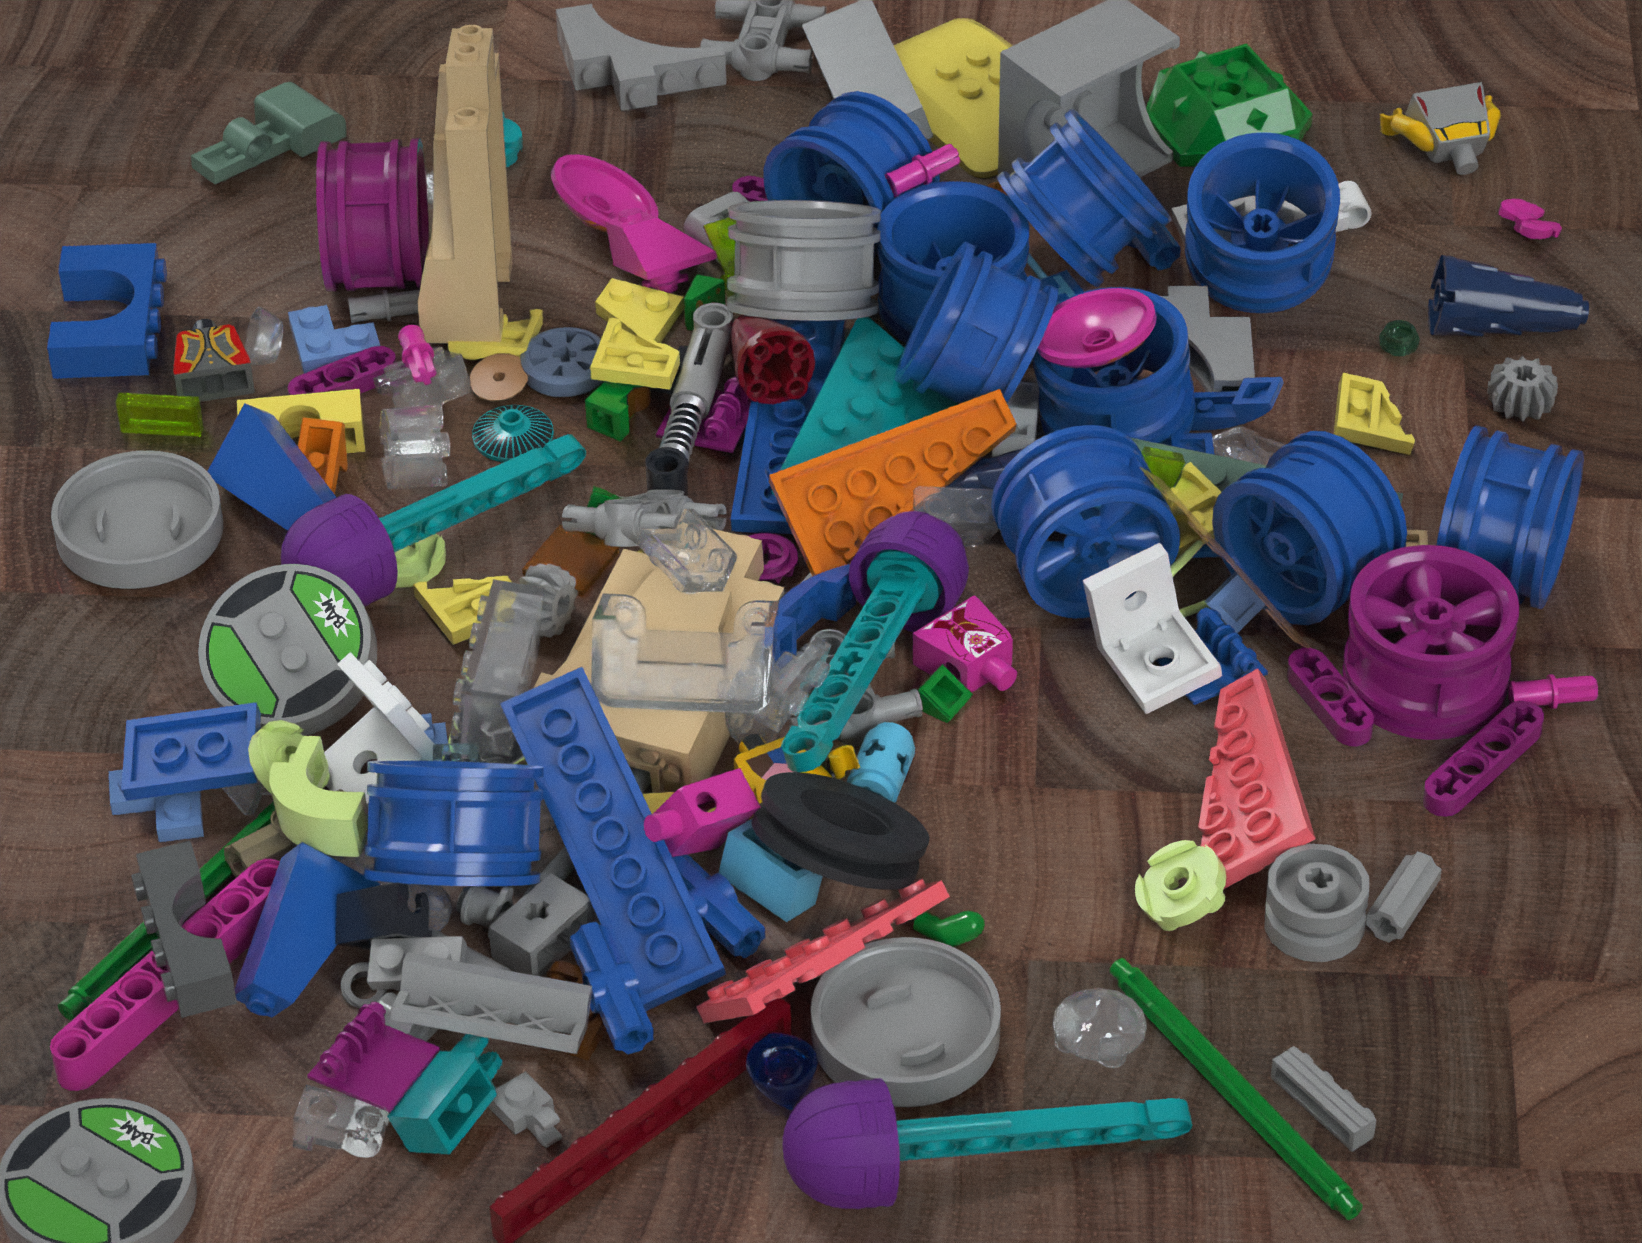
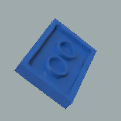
M257 702L126 720L121 786L126 801L258 783V778L250 764L248 751L251 737L260 730L261 712Z

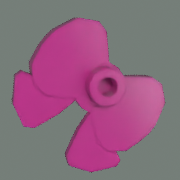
M1506 199L1501 202L1498 210L1499 215L1514 221V230L1521 235L1531 239H1547L1551 236L1558 237L1561 233L1562 227L1559 223L1538 220L1545 213L1539 206L1522 199Z

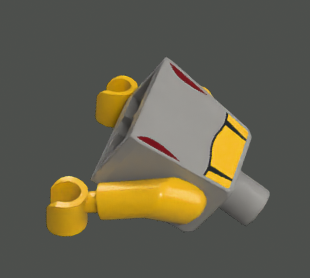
M1482 82L1414 93L1406 110V115L1402 114L1401 108L1394 109L1393 116H1387L1384 113L1380 114V128L1384 135L1394 136L1401 134L1405 136L1421 151H1425L1432 162L1453 160L1457 174L1466 175L1474 172L1479 167L1476 156L1483 153L1487 142L1494 137L1501 112L1492 103V96H1484Z

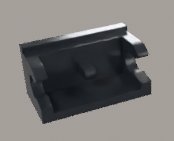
M397 882L337 894L335 944L371 950L372 939L432 937V930H429V899L425 892L416 894V910L414 913L408 907V900L410 898L408 884Z

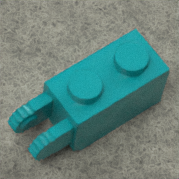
M465 1034L451 1051H440L387 1115V1118L409 1152L450 1155L497 1096L496 1088L491 1080L496 1075L497 1070L500 1069V1066H502L503 1061L498 1053L494 1051H488L480 1056L484 1051L483 1049L487 1047L489 1038Z

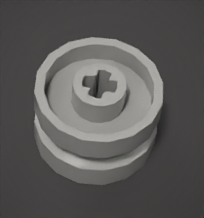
M1305 844L1290 848L1278 856L1268 872L1264 929L1271 942L1289 956L1313 962H1327L1339 959L1356 949L1364 936L1366 908L1369 897V875L1363 864L1348 851L1326 844Z

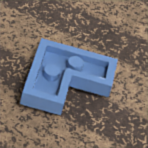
M327 305L288 312L289 324L303 373L367 348L380 346L373 322L334 329Z
M123 770L109 771L112 815L156 810V829L159 842L204 837L201 791L126 801L121 790Z

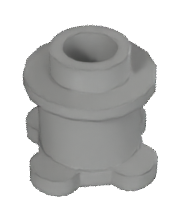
M466 886L460 893L457 901V912L460 913L461 922L468 926L476 923L489 928L493 920L500 913L506 912L514 905L512 902L513 888L504 886L501 892L497 893L486 889V886Z

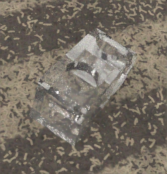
M305 1085L294 1116L293 1147L312 1151L314 1144L339 1150L341 1148L358 1157H373L380 1150L389 1124V1119L387 1118L389 1113L349 1095Z

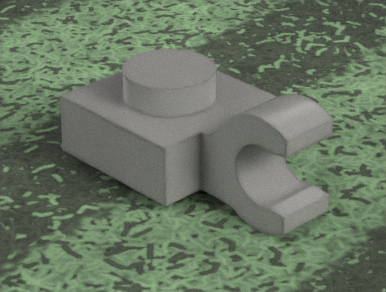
M526 1071L496 1088L497 1096L488 1107L515 1135L528 1128L545 1148L562 1139L561 1133L554 1127V1125L560 1122V1118L554 1112L553 1098Z

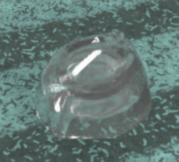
M260 306L255 309L250 318L245 342V350L250 358L251 366L275 363L279 356L283 337L282 321L273 313Z

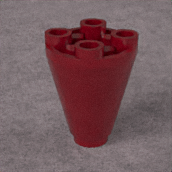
M747 315L739 316L732 325L731 340L736 378L748 398L758 403L777 404L804 396L808 390V383L811 380L815 367L814 351L806 338L792 328L768 318Z

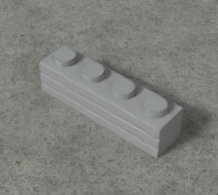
M1292 1046L1288 1051L1283 1052L1272 1060L1271 1079L1339 1139L1351 1152L1374 1138L1376 1119L1372 1111L1368 1108H1363L1356 1102L1351 1092L1346 1089L1343 1090L1336 1084L1333 1077L1327 1071H1322L1316 1066L1307 1053H1302L1298 1048Z

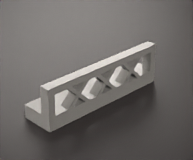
M407 952L403 960L400 991L391 1007L390 1020L577 1054L588 1028L593 986ZM408 1004H410V1005H415V1006H421V1007H425V1008H419V1007L409 1006ZM553 1031L562 1032V1033H568V1034H571V1035L556 1033V1032H553Z

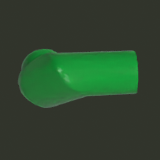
M925 911L915 918L913 924L914 931L952 947L974 940L983 932L985 927L983 917L974 911H963L944 919Z

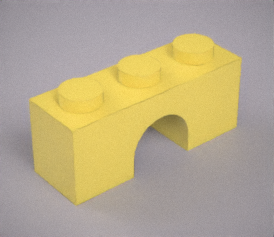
M360 389L237 400V416L244 403L267 411L275 416L292 439L300 436L303 417L343 422L345 424L346 453L365 452Z

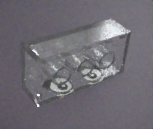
M493 579L489 596L481 595L477 613V621H481V624L473 623L469 648L473 649V651L465 650L461 669V676L465 677V679H457L453 696V705H458L460 712L454 713L450 734L451 738L458 739L456 757L489 763H510L516 738L500 703L529 691L539 654L545 588Z

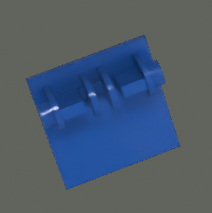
M1203 608L1198 612L1196 616L1198 621L1197 629L1194 631L1221 665L1222 677L1186 694L1185 696L1193 705L1219 695L1220 689L1256 669H1259L1263 676L1268 675V671L1256 659L1257 655L1254 650L1246 648L1242 643V637L1235 633L1231 625H1226L1221 620V614L1217 610ZM1163 657L1155 661L1159 666H1166L1173 659Z

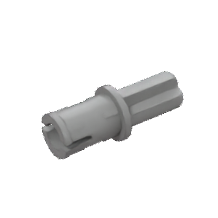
M383 290V294L348 298L351 323L387 318V321H391L393 316L418 313L420 290L387 294V290Z

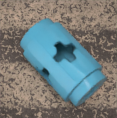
M884 722L870 729L865 735L857 755L861 768L857 770L852 769L847 782L872 791L895 803L915 755L914 741L910 732L903 726L893 722Z

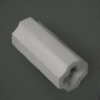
M1417 851L1414 855H1406L1366 915V926L1374 932L1375 937L1389 943L1394 939L1403 938L1441 879L1442 869L1434 863L1431 856Z

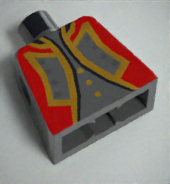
M201 319L195 322L192 330L182 331L177 334L173 372L179 405L255 393L250 358L234 326L229 324L216 326L210 319Z

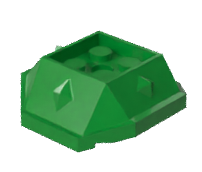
M1247 43L1213 54L1200 50L1195 59L1160 70L1146 106L1153 127L1162 141L1173 151V160L1179 167L1195 166L1206 153L1218 144L1244 134L1276 133L1301 141L1306 131L1312 126L1313 115L1284 83L1283 75L1272 71Z

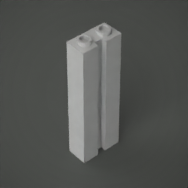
M872 0L857 1L802 24L833 99L847 92L860 91L872 93L888 100L901 109L918 126L927 140L934 137L920 100Z

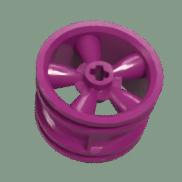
M411 138L409 147H403L401 139L377 143L340 141L338 149H332L330 141L320 142L317 154L316 202L320 261L326 290L328 292L337 291L339 283H344L347 291H356L357 288L374 287L407 289L409 281H416L417 288L419 289L429 240L427 178L421 139Z
M1417 545L1392 550L1375 558L1359 572L1353 582L1348 614L1350 635L1345 645L1342 676L1373 712L1375 725L1405 737L1440 740L1460 737L1474 732L1488 724L1498 715L1508 694L1511 674L1510 652L1515 642L1519 618V600L1513 585L1498 568L1485 559L1467 551L1438 545ZM1398 631H1402L1406 635L1395 644L1384 638V636ZM1446 650H1447L1448 653L1450 654V655H1440V654H1442L1443 652H1445Z

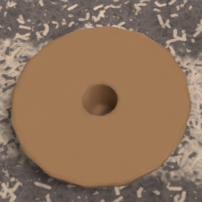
M497 353L482 359L475 365L470 374L469 382L472 391L479 398L487 401H504L516 396L528 382V375L522 368L521 358L509 353Z

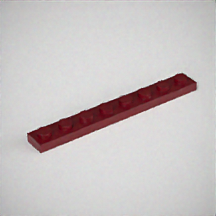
M782 998L766 1003L765 1009L755 1015L747 1016L746 1019L728 1032L720 1033L708 1047L694 1057H689L682 1061L675 1071L660 1082L649 1085L642 1092L641 1096L622 1110L619 1109L612 1112L604 1123L586 1136H581L574 1140L566 1151L551 1162L540 1165L529 1178L517 1187L503 1192L489 1206L493 1238L499 1243H513L790 1038L791 1005Z

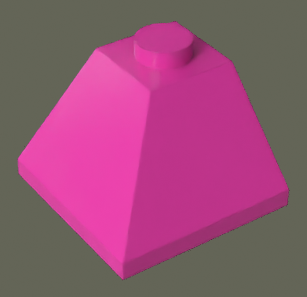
M639 208L620 211L618 213L619 217L605 221L613 265L643 279L650 280L717 259L716 251L659 218L642 212Z

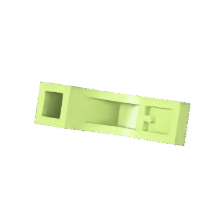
M303 736L295 754L290 755L289 761L273 762L270 769L269 783L279 826L287 838L297 845L303 842L330 856L360 857L368 838V806L365 792H339L321 789L328 775L321 736Z

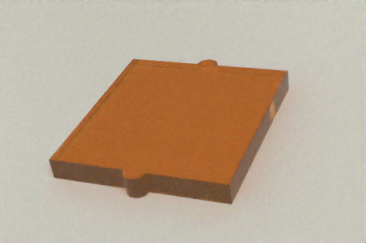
M559 524L522 568V575L526 576L527 569L530 566H537L539 563L559 566L562 570L569 571V575L575 577L576 585L574 589L578 591L577 596L583 597L620 552L619 547L605 545L604 540L596 538L590 533L565 531L563 525Z

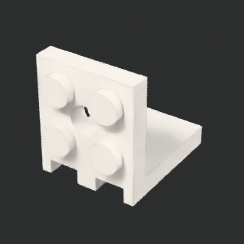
M1160 543L1083 580L1097 648L1145 714L1222 677L1221 665L1179 611L1168 553ZM1137 591L1132 597L1126 599L1131 593ZM1163 657L1173 659L1166 666H1155L1152 664L1155 660Z
M350 652L337 665L370 701L374 708L324 752L330 774L326 786L330 791L342 789L344 792H365L369 808L367 785L376 784L377 773L368 772L360 774L362 766L368 760L435 761L443 753L425 734L424 731L430 725L413 707H410L412 704L388 681L382 686L387 678L370 660L362 665Z

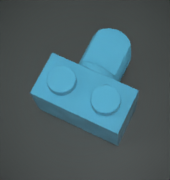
M752 819L728 832L718 873L722 874L733 886L786 922L816 904L823 876L790 862L770 849L754 832Z

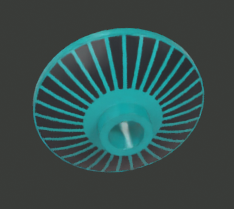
M507 405L490 410L476 421L472 430L475 448L485 457L498 462H506L535 448H544L545 444L552 441L554 437L553 425L548 416L538 409L524 405Z

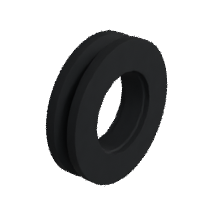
M786 772L775 774L766 780L761 793L762 803L759 804L761 808L753 815L752 828L760 840L774 852L813 873L858 887L893 890L907 887L914 882L920 866L918 859L926 852L929 844V834L922 823L908 811L872 791L827 776Z

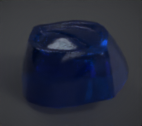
M774 1032L754 1044L748 1051L746 1058V1069L756 1088L767 1098L788 1110L793 1109L811 1085L818 1064L817 1054L805 1040L796 1036Z

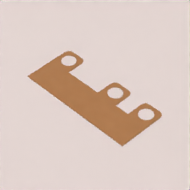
M1140 467L1150 480L1152 478L1163 489L1162 491L1152 481L1167 499L1176 503L1192 521H1188L1191 527L1198 534L1200 532L1210 542L1211 545L1208 543L1207 545L1216 554L1224 557L1270 609H1266L1270 616L1276 622L1278 620L1289 631L1288 633L1278 623L1294 642L1306 648H1311L1165 482Z

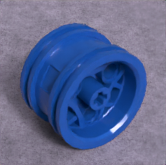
M965 241L955 252L931 292L904 348L894 380L904 385L911 379L914 381V391L922 394L927 389H930L958 404L1000 389L1006 403H1008L1044 336L1056 305L1058 289L1047 285L1041 290L1039 289L1040 280L1030 275L1024 281L992 265L993 256L983 251L977 257L973 255L974 246Z
M1309 431L1296 436L1269 458L1265 468L1249 471L1225 488L1218 495L1213 507L1212 525L1215 540L1284 618L1292 624L1311 625L1324 620L1350 599L1354 580L1369 562L1382 554L1406 547L1407 527L1405 514L1399 497L1387 476L1374 460L1358 446L1343 437L1326 431ZM1222 557V560L1224 561L1226 567L1232 575L1235 572L1234 568L1226 561L1224 557ZM1266 605L1262 608L1270 610Z

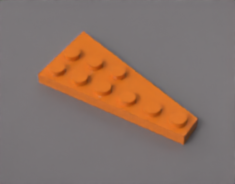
M998 389L770 474L768 482L812 577L824 571L851 564L858 549L874 527L899 513L920 509L1014 433L1017 423L1001 390Z

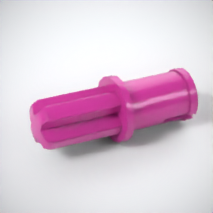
M947 144L923 157L916 155L912 158V162L891 173H886L885 177L894 197L921 183L928 185L932 182L933 177L958 166L960 163L959 152L952 144Z
M407 325L400 330L398 335L403 348L402 361L410 369L413 380L416 383L423 382L424 385H429L432 383L431 378L437 374L433 363V348L430 344L426 343L421 327Z
M1549 674L1546 679L1509 681L1508 685L1509 704L1517 701H1528L1537 706L1549 705L1550 709H1557L1558 704L1594 701L1598 697V684L1593 676L1555 678L1554 674Z

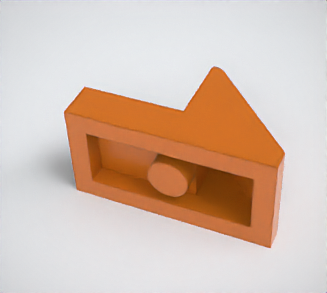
M303 417L298 448L335 494L339 471H347L345 424L338 421Z

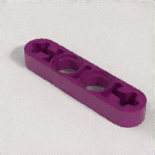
M1517 701L1503 709L1427 778L1423 794L1425 809L1434 815L1444 817L1455 815L1461 811L1540 738L1544 721V713L1541 708L1528 701ZM1515 723L1520 724L1516 727V733L1514 732ZM1493 741L1501 742L1508 749L1494 751L1485 744ZM1471 765L1478 767L1482 772L1477 775H1467L1460 771L1459 768ZM1451 783L1453 784L1452 795L1447 793L1451 790Z

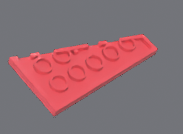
M1259 669L1220 689L1214 725L1218 731L1217 745L1211 748L1209 760L1213 764L1212 776L1206 777L1198 825L1199 830L1202 832L1201 846L1205 847L1207 845L1225 867L1226 885L1224 889L1251 874L1260 872L1290 848L1308 844L1316 839L1267 680Z
M923 878L914 880L907 887L898 889L901 897L887 903L886 899L882 898L860 909L863 917L851 924L847 918L835 922L822 930L823 936L812 941L809 938L785 949L786 956L773 962L771 959H768L746 970L748 977L734 983L732 980L715 986L707 991L710 999L696 1006L703 1022L709 1023L755 1015L766 1008L765 1003L782 998L795 990L794 982L804 983L818 977L864 949L865 943L882 938L894 931L891 923L895 922L896 925L905 923L950 897L942 880L925 884Z

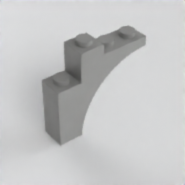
M592 4L556 9L558 41L575 91L612 85L619 107L623 111L657 105L658 95L726 85V60L722 46L677 48L652 44L635 39L614 29L597 14Z
M1168 286L1167 296L1161 297L1172 303L1182 314L1186 322L1190 349V372L1201 383L1205 391H1238L1244 378H1255L1250 317H1210L1208 286Z

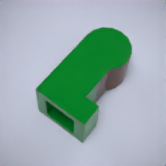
M605 381L585 400L587 428L621 442L630 433L629 419L635 412L644 410L651 403L650 387Z

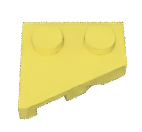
M610 317L590 366L591 379L670 390L680 365V356L678 350L664 343L654 341L651 336L642 331L633 335L623 330L621 321Z
M508 576L486 577L481 580L470 578L454 579L453 587L428 589L427 581L413 584L415 598L453 645L513 620L516 613L512 610V606L516 601L514 592L518 591V588Z

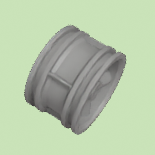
M811 200L754 201L729 206V217L736 220V224L728 227V237L735 240V275L727 279V289L735 292V295L727 298L729 311L760 318L806 321L856 319L878 313L879 303L872 299L871 296L879 293V282L873 279L874 243L880 241L881 231L874 228L873 223L881 221V210L860 204Z

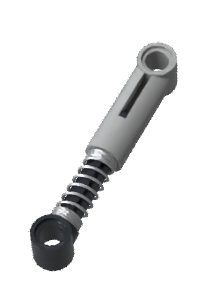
M704 304L694 312V329L671 396L669 421L667 422L659 448L650 452L645 459L647 491L672 489L684 491V496L688 495L687 473L694 441L699 432L702 419L709 414L726 357L733 351L731 340L733 312L729 311L728 306L724 304Z

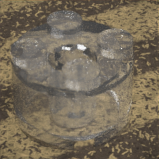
M440 404L392 407L381 411L380 444H384L385 456L381 458L387 489L406 490L447 487V466L445 462H442V457L450 456V440L448 432H440V429L443 428V410Z

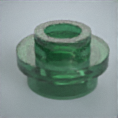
M1394 320L1387 323L1381 331L1379 345L1385 352L1393 356H1405L1417 350L1419 347V335L1416 332L1415 326L1410 322Z

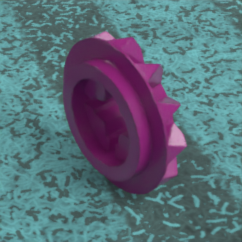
M759 533L749 536L762 540L763 558L764 554H768V564L764 565V570L758 581H772L779 585L782 577H792L794 567L798 565V552L791 541L771 533Z

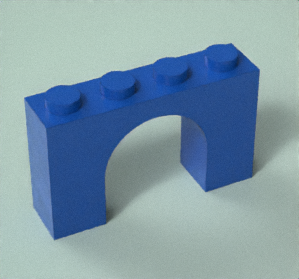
M157 244L62 246L59 276L64 301L112 300L127 304L128 306L120 313L101 320L51 322L47 350L53 378L149 375L151 359H157L158 356L157 337L154 333H160L161 330L160 311L157 307H163L164 305L163 285L160 282H166L167 280L166 260L159 259Z

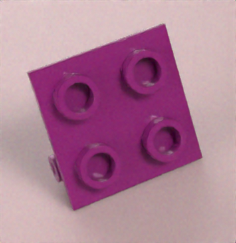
M736 376L726 381L724 391L716 390L709 414L702 419L699 426V432L694 441L695 446L729 453L734 452L746 429L751 400L739 385ZM671 407L656 433L657 438L662 439L664 436L669 415L671 414Z
M373 1001L360 1007L357 1016L352 1022L345 1025L343 1031L336 1036L333 1045L321 1054L319 1062L309 1072L307 1078L390 1113L437 1055L440 1047L385 1025L384 1016L386 1010L380 1003Z

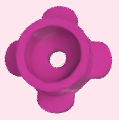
M679 271L650 280H643L641 283L644 287H653L656 290L671 293L678 289V283L688 281V275L680 274Z

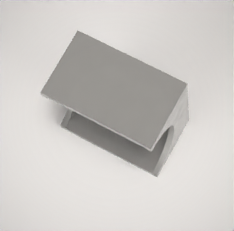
M1107 0L1001 51L998 175L1002 171L1012 174L1015 170L1011 163L1017 157L1026 162H1031L1053 141L1054 136L1050 131V127L1055 122L1062 126L1068 122L1064 114L1070 109H1073L1083 117L1115 149L1139 177L1173 161V151L1159 137L1147 113L1142 93L1141 73L1144 61L1170 48L1173 50L1180 46V37L1128 0Z

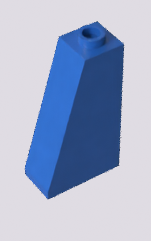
M244 403L207 472L217 484L286 530H289L292 524L302 515L316 506L337 497L275 416L267 411Z
M303 842L282 856L235 986L236 1000L246 1004L249 1011L271 1018L292 1005L337 946L335 944L337 894L380 886V883L365 879L364 875Z

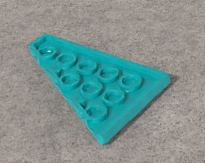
M870 317L857 318L780 471L958 405V403L930 389H927L922 394L914 391V381L911 379L904 385L894 380L895 373L904 347Z

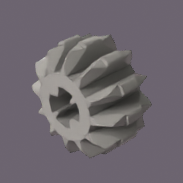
M1522 355L1519 360L1515 361L1506 357L1504 363L1495 365L1494 370L1491 372L1487 388L1488 400L1493 403L1494 411L1505 412L1506 419L1516 416L1524 422L1525 418L1530 416L1539 420L1542 413L1551 412V408L1554 405L1558 390L1557 377L1552 374V366L1540 365L1539 358L1529 361Z
M539 563L537 566H530L526 571V576L519 579L520 586L518 591L514 592L516 601L512 606V610L516 612L514 616L515 624L521 626L522 630L529 631V634L538 637L546 636L551 638L554 634L560 635L564 630L565 624L571 622L570 615L572 610L576 609L574 606L575 598L578 595V591L574 589L576 579L569 575V571L562 570L561 567L556 565Z

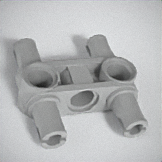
M716 0V19L744 21L739 38L735 39L734 42L703 38L700 48L722 46L725 52L726 65H732V68L740 71L744 78L752 81L765 80L772 74L777 73L778 70L810 74L813 64V51L810 49H791L783 47L789 29L803 27L802 24L826 15V6L817 7L795 4L794 0Z
M672 489L649 490L647 493L630 497L619 496L621 499L607 500L597 508L568 504L565 506L562 514L564 518H575L572 521H562L565 531L595 533L601 540H605V545L616 547L640 546L643 543L658 539L680 542L685 536L686 528H679V526L686 523L704 525L720 531L723 530L726 524V518L716 517L718 514H726V507L723 504L694 503L691 498L684 496V491Z
M833 629L817 632L812 636L810 643H806L800 648V651L797 652V657L777 675L768 674L767 658H765L764 672L769 686L806 678L808 681L811 680L815 688L846 635ZM895 643L886 658H895ZM869 684L839 737L835 740L853 747L861 746L867 732L878 724L884 722L894 723L908 718L922 717L923 708L917 689H912L900 694L879 697L878 694H874ZM839 693V694L833 695V696H831V697H836V696L842 695L843 693ZM797 717L789 718V729L791 726H798ZM821 721L815 723L814 725H819L825 723L826 721Z

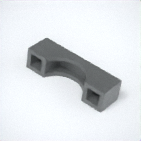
M191 841L136 854L139 873L131 875L137 901L146 900L148 906L141 907V912L147 934L156 932L158 938L151 940L157 968L166 966L168 971L161 974L167 1002L176 1000L181 1018L237 1004L232 972L222 940L200 937L189 933L181 927L191 913L206 904L201 873Z

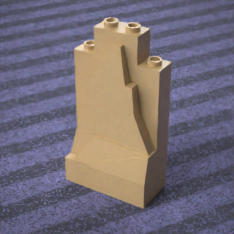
M465 25L460 28H452L446 64H440L435 135L433 140V222L431 223L418 297L419 325L423 331L422 333H424L426 343H448V341L501 342L504 317L503 308H499L498 282H510L512 269L499 53H494L493 28Z
M686 523L679 526V528H686L684 538L680 542L672 540L664 558L645 552L640 553L623 549L567 660L553 675L541 672L534 686L535 688L583 667L629 766L650 772L652 793L675 792L683 786L711 777L761 671L764 659L767 658V621L773 607L785 595L784 587L766 581H758L764 570L762 540L712 529L704 525Z

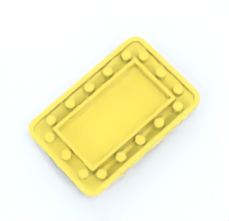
M958 18L893 45L920 100L934 135L933 138L928 140L938 148L952 144L959 152V166L973 177L989 178L998 175L1000 52L1013 45L992 30L968 18Z

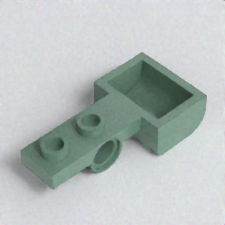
M285 82L257 95L254 100L255 125L243 117L232 120L224 130L223 141L191 155V163L195 171L216 185L290 149L299 156L305 157L317 151L320 142L330 141L332 144L347 137L346 121L342 115L297 84Z

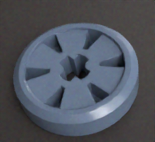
M574 327L554 328L535 335L531 338L527 351L520 355L522 368L528 375L527 384L537 392L555 397L577 396L595 389L603 381L591 379L590 366L601 338L590 331Z

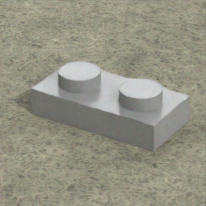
M463 936L372 939L367 983L372 990L400 989L403 960L407 952L465 963L467 943Z

